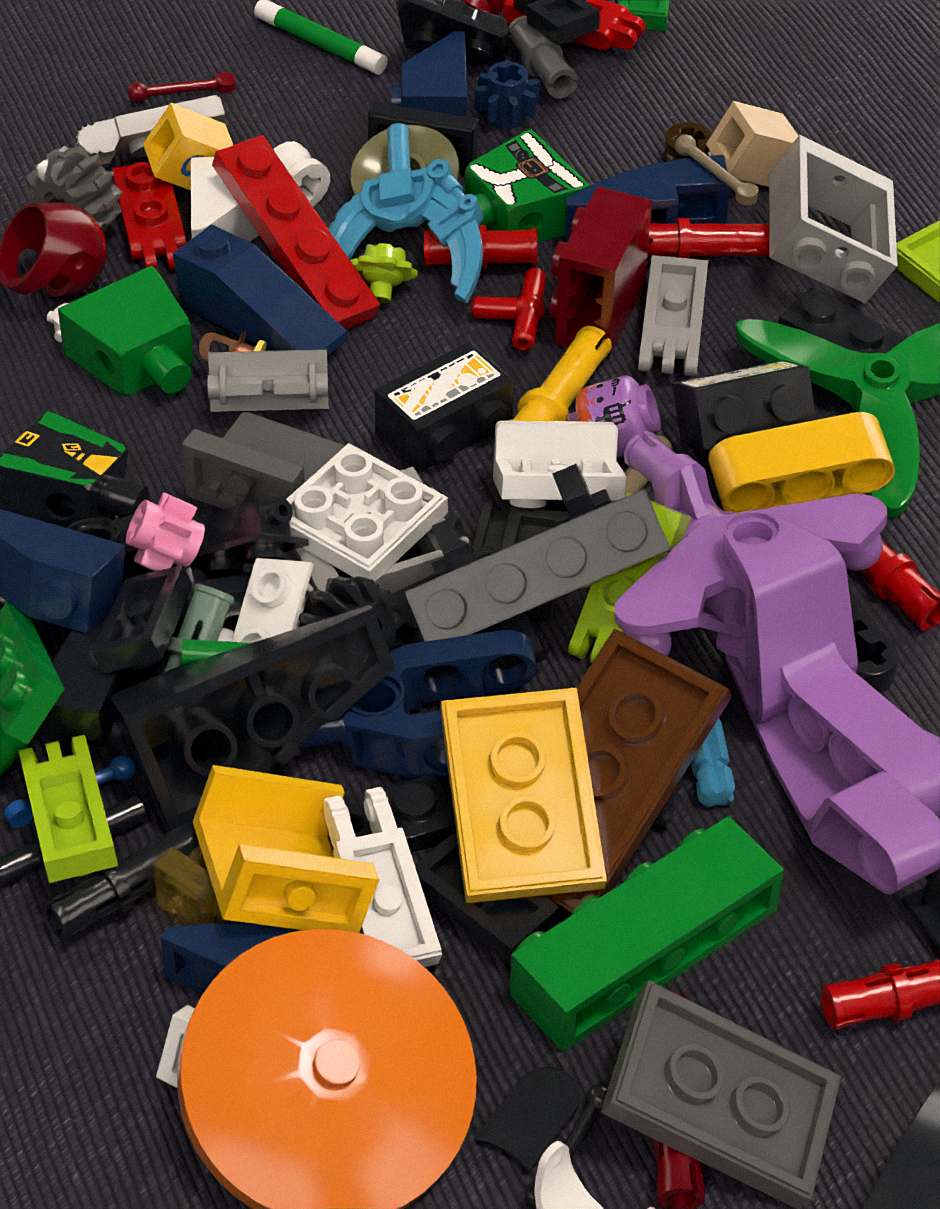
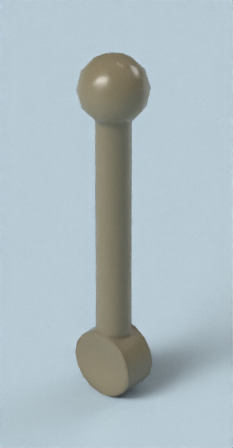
M685 134L676 139L675 150L682 156H691L735 191V198L741 205H753L757 202L759 190L756 185L740 182L698 149L696 141L692 136Z

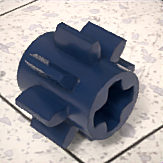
M510 61L496 63L489 68L488 74H479L478 87H475L474 109L476 111L487 110L488 122L498 128H516L525 122L526 116L533 118L536 116V104L539 103L540 81L536 79L528 80L526 68L519 63Z

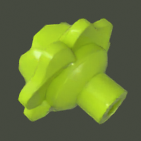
M379 243L376 246L368 244L364 255L350 260L360 276L370 284V290L379 303L391 302L392 287L418 276V271L412 268L410 262L406 261L405 251L401 247L394 248L390 244Z

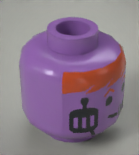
M622 375L586 386L577 394L576 412L568 414V421L613 422L618 428L616 458L624 456L628 442L635 435L638 434L644 440L643 432L653 433L661 429L660 414L652 390L647 384L640 386L636 380L628 375Z

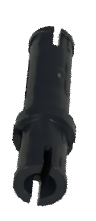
M193 820L145 845L128 857L117 861V867L93 872L92 876L81 881L78 885L42 902L44 916L57 937H61L62 941H66L103 917L105 918L112 913L120 916L133 909L135 900L144 896L145 893L202 863L204 857L194 829Z

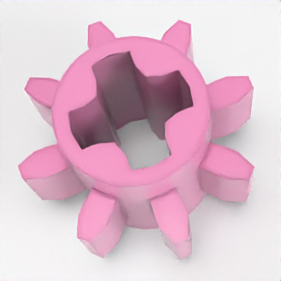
M162 493L158 505L148 500H143L136 509L126 534V544L138 548L134 561L153 571L171 568L172 564L183 565L184 568L189 567L200 549L205 533L204 524L192 520L197 507L166 493Z

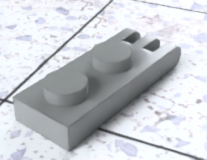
M652 255L638 371L650 372L653 356L663 357L661 373L673 374L675 359H684L685 375H697L708 260Z

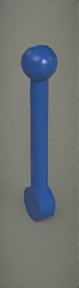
M125 755L115 757L108 768L95 773L98 786L113 779L127 781L132 778L136 768L134 761ZM25 799L12 802L4 811L7 821L13 828L24 827L34 818L31 803Z

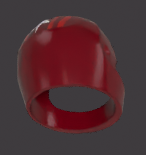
M64 202L25 205L9 222L0 242V282L3 286L18 294H30L43 287L45 292L52 297L76 295L90 287L99 277L105 266L107 250L104 232L93 215L79 206ZM24 249H34L38 256L37 261L28 273L19 278L17 273L19 254Z

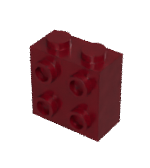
M597 186L588 205L577 208L571 225L570 238L567 243L562 241L558 243L551 264V274L558 277V286L553 293L549 308V318L556 320V345L569 348L581 328L594 326L605 332V335L597 343L595 349H598L603 340L609 338L612 348L605 358H610L645 289L652 210L651 199Z

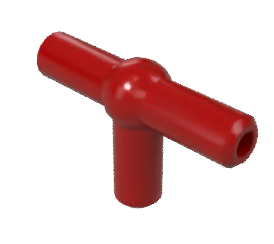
M538 268L527 270L519 298L476 296L472 300V316L475 319L516 320L512 345L519 351H529L534 347L538 322L545 315L543 295L547 279L546 274Z

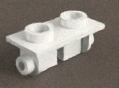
M256 558L232 642L253 643L299 628L300 621L298 619L299 615L304 611L307 598H309L308 592L314 590L309 584L314 564L304 561Z

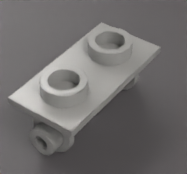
M327 350L208 352V399H210V412L329 409Z

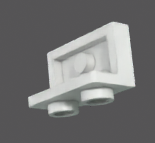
M498 421L495 425L493 481L501 498L510 499L511 505L522 508H540L546 506L547 500H563L552 474L576 463L581 469L591 494L606 489L611 500L624 498L626 475L616 461L618 428L613 422Z

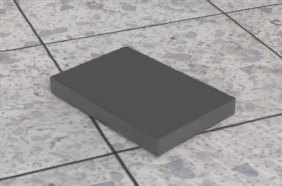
M648 980L637 993L601 1113L796 1209H801L812 1200L841 1075Z

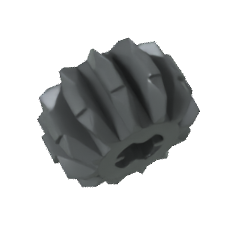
M82 145L74 148L63 146L58 150H52L42 157V161L26 177L31 187L26 195L28 200L33 203L64 202L79 206L93 215L103 232L107 230L106 227L112 224L122 212L117 200L123 192L112 184L111 178L114 172L106 171L101 166L99 154L89 157Z

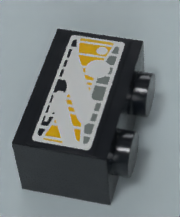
M468 342L374 390L375 434L410 467H414L418 474L439 462L451 459L458 452L480 440L495 435V425L498 421L512 420L514 380L474 344Z
M780 360L672 383L680 440L703 450L713 448L722 440L733 436L816 420L809 367L794 362Z

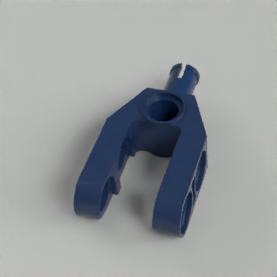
M500 630L405 644L390 652L395 669L335 721L328 720L297 748L342 742L344 748H350L354 766L410 778H419L434 773L437 774V777L449 776L446 750L433 745L436 740L444 737L440 710L410 715V711L421 708V703L466 696H472V698L486 697V693L512 690L524 686L532 680L536 670H538L534 645L528 636L514 630ZM505 655L517 656L523 660L521 664L511 669H498L490 665L492 661ZM439 665H449L458 669L456 674L445 679H435L426 675L428 670Z

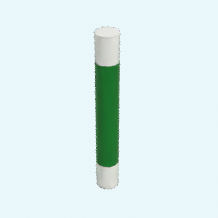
M259 0L255 6L254 15L256 18L372 73L380 75L387 66L388 59L386 55L269 0Z

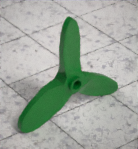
M758 319L738 321L735 327L736 339L750 353L767 363L786 360L808 366L811 383L836 394L848 402L854 411L869 413L878 419L895 467V473L887 485L865 495L881 500L887 508V517L895 518L902 514L913 499L920 459L917 422L910 403L940 395V323L915 332L888 353L871 354L849 350L808 332L775 322Z

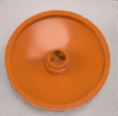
M308 929L290 932L259 943L240 954L213 979L201 996L188 1022L178 1057V1099L189 1138L199 1157L218 1182L233 1196L252 1209H404L425 1193L455 1158L468 1132L476 1099L477 1075L471 1039L460 1012L445 988L426 968L402 950L382 940L347 930Z

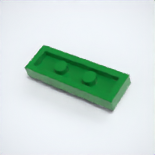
M6 602L0 611V723L5 734L28 745L64 691V686L30 617Z

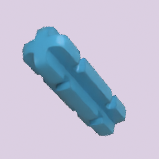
M719 718L691 762L693 775L698 779V782L695 783L698 800L708 808L717 804L726 806L734 799L735 782L732 770L727 766L730 763L722 722Z

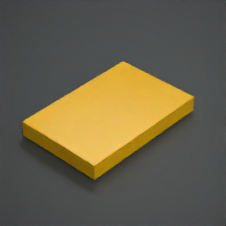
M577 688L441 701L440 712L466 903L605 889L607 879Z

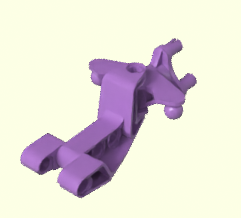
M643 432L644 440L638 434L635 435L625 448V463L632 469L637 470L652 483L655 493L654 502L689 515L692 518L683 539L616 601L614 605L615 622L623 630L622 633L668 656L672 645L669 632L696 627L718 632L716 640L717 649L725 653L726 663L770 765L808 833L812 844L884 894H893L939 870L940 737L923 730L856 674L858 659L847 569L853 571L869 569L879 560L883 549L879 533L887 524L886 506L881 500L873 496L849 494L740 513L724 511L717 507L712 499L706 471L700 464L686 454H676L652 432Z

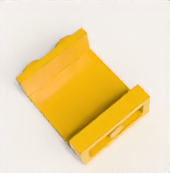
M212 765L193 819V825L223 920L297 930L337 929L356 933L360 932L380 879L373 863L335 858L333 856V850L328 839L329 830L325 821L323 805L325 798L340 795L343 799L345 792L342 785Z

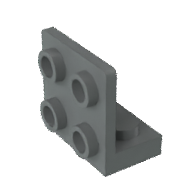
M243 412L223 438L193 429L182 443L186 496L221 509L229 507L240 508L242 503L269 494H275L287 499L346 445L249 412Z

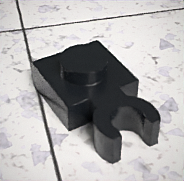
M513 0L514 8L521 13L527 14V24L556 45L573 42L580 36L598 30L600 26V11L585 0Z
M436 773L382 787L386 792V797H388V803L397 828H403L410 853L438 846L456 831L454 813ZM345 804L349 810L353 830L359 832L355 836L360 837L372 834L370 821L366 817L364 806Z

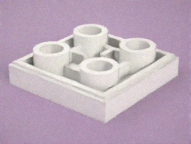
M350 443L286 499L291 504L293 510L290 520V537L309 539V545L301 548L354 578L361 576L372 579L374 582L432 528V525L436 524L448 513V497Z

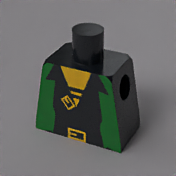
M47 411L0 455V509L65 528L79 520L97 517L105 518L109 513L123 518L134 514L143 500H148L149 489L147 486L126 480L128 451L123 444L50 411Z

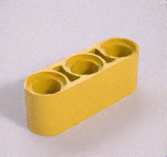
M865 412L849 413L733 436L716 444L708 457L724 511L734 513L849 494H866L887 485L895 473V467L879 421L874 415Z

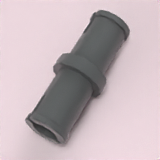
M521 16L512 21L507 29L511 33L508 34L509 42L521 54V63L526 68L528 74L538 77L546 87L549 95L553 98L562 99L572 94L578 85L573 80H578V75L563 59V50L560 45H556L527 24V16Z

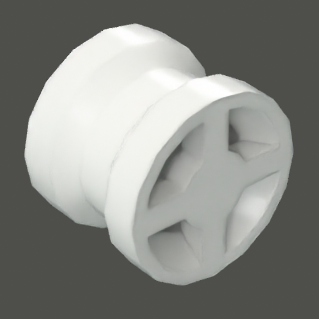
M295 141L278 145L273 150L311 205H316L323 198L330 184V173L327 167L320 161L311 158L308 150Z

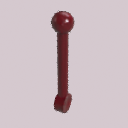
M222 72L217 74L215 79L145 86L142 82H134L128 87L127 94L130 100L140 103L149 96L216 89L221 93H231L236 89V77L232 73Z

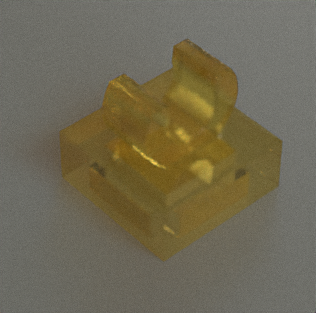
M200 846L194 849L189 857L171 847L153 864L157 903L161 908L185 925L228 924V920H223Z

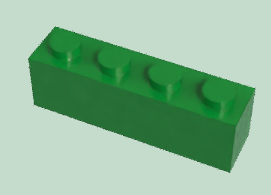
M727 816L707 830L703 828L697 829L687 835L676 850L654 864L652 862H645L639 865L628 875L624 883L602 897L593 896L584 900L575 908L569 918L549 931H538L525 938L516 948L515 952L511 954L509 995L562 1052H565L634 1006L638 991L648 980L661 987L776 912L784 869L730 816Z

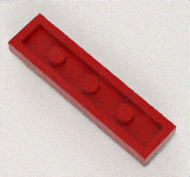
M264 135L216 151L212 163L213 168L285 274L345 329L376 318L381 304Z

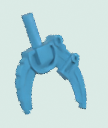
M402 123L392 124L387 129L388 173L379 174V178L365 180L362 191L354 195L352 200L346 202L335 215V221L331 222L329 226V231L349 260H351L361 241L375 226L381 230L392 232L405 227H418L428 220L429 223L427 224L431 232L443 247L449 246L452 259L450 283L456 288L454 296L457 300L467 304L477 285L483 261L482 237L479 230V224L484 218L481 207L475 195L463 194V187L455 179L446 160L436 159L429 163L427 168L412 171L410 168L409 128Z

